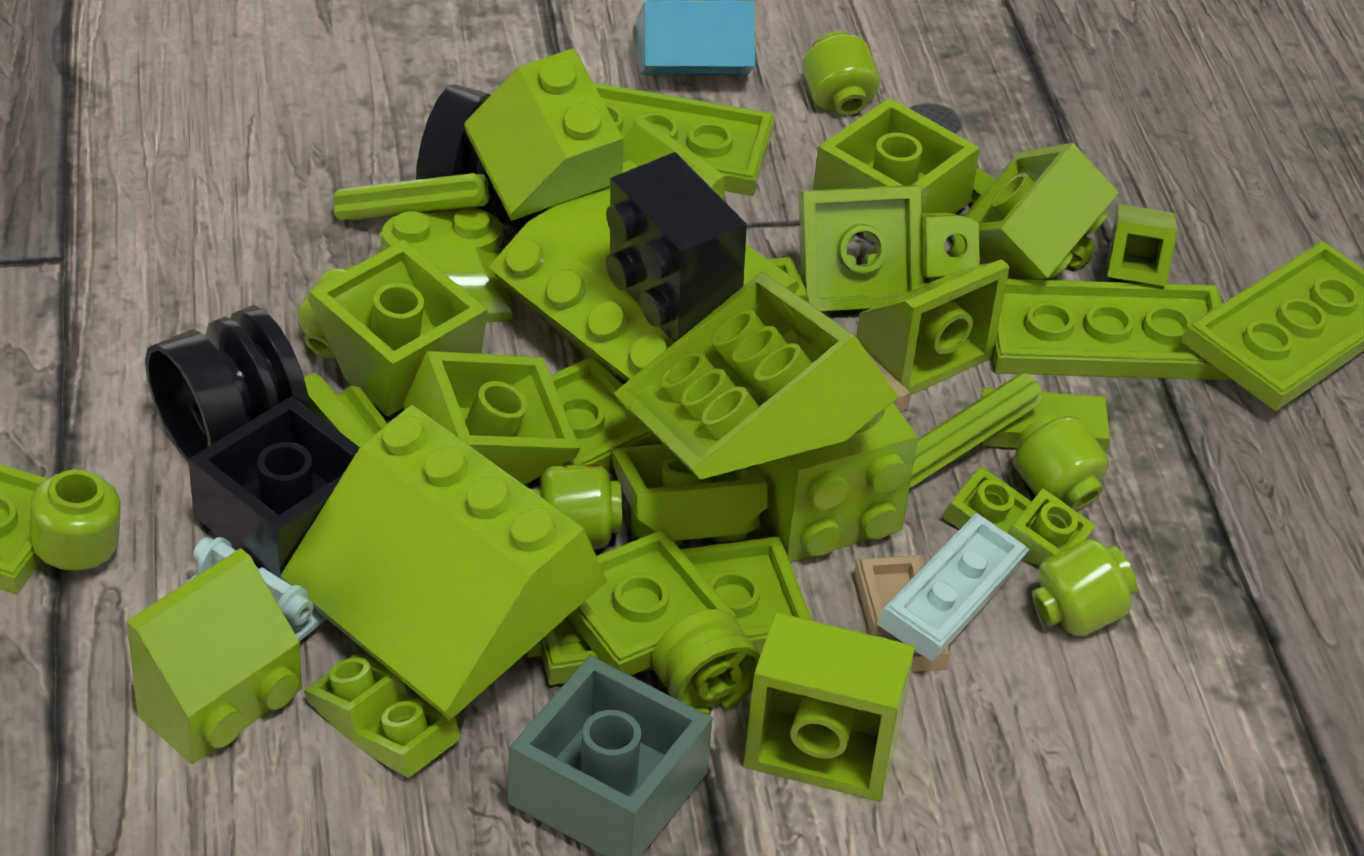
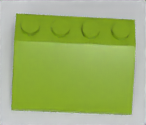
M628 160L623 163V172L638 166ZM610 186L554 205L528 221L488 268L519 302L589 357H595L617 379L625 384L674 343L660 327H653L647 321L637 302L626 290H619L609 277L606 268V257L610 254V228L606 219V210L610 206ZM746 244L744 285L763 271L793 293L800 288L797 280Z
M763 271L614 392L617 399L700 480L847 441L855 433L864 432L876 425L883 417L885 408L899 397L855 335Z
M412 404L359 448L280 575L282 580L291 586L300 585L306 589L308 599L313 602L314 609L449 720L454 718L607 582L585 528Z

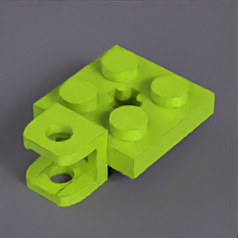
M901 185L798 191L801 279L809 295L808 303L819 311L869 309L876 304H882L916 289L923 284V276L943 277L980 264L978 223L971 218L947 212L922 213L921 186ZM864 231L865 239L875 241L876 249L875 252L866 254L865 264L856 265L855 257L847 254V243L854 241L856 233ZM951 235L952 245L948 251H945V241Z

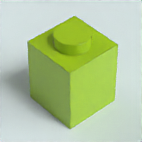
M1117 204L1107 255V277L1167 286L1178 231L1175 213Z

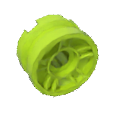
M706 609L680 620L659 639L652 652L651 665L663 685L669 688L671 697L709 716L708 708L721 704L723 709L727 711L740 703L752 691L754 673L760 654L752 642L745 638L746 635L733 614L723 609Z

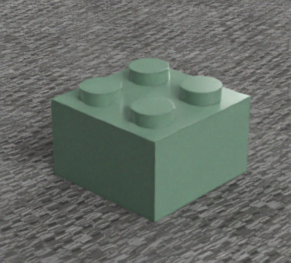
M590 655L510 745L507 803L605 856H641L707 774L713 718Z

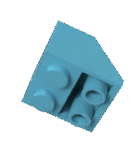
M644 1L636 18L641 75H749L755 67L754 1Z

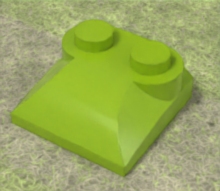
M475 207L431 212L407 211L390 218L384 224L382 232L379 233L380 252L402 240H406L488 309L486 323L512 321L509 290L488 268L502 252V227L500 221L494 215Z
M664 444L611 449V461L630 505L631 532L635 536L642 538L663 529L677 546L687 539L708 537L719 542H737L745 539L748 532L760 526V513L767 508V481L756 465L700 480Z

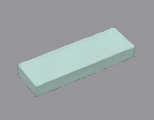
M975 513L884 607L876 624L903 643L914 645L916 652L933 663L1017 571L1030 549L981 515Z

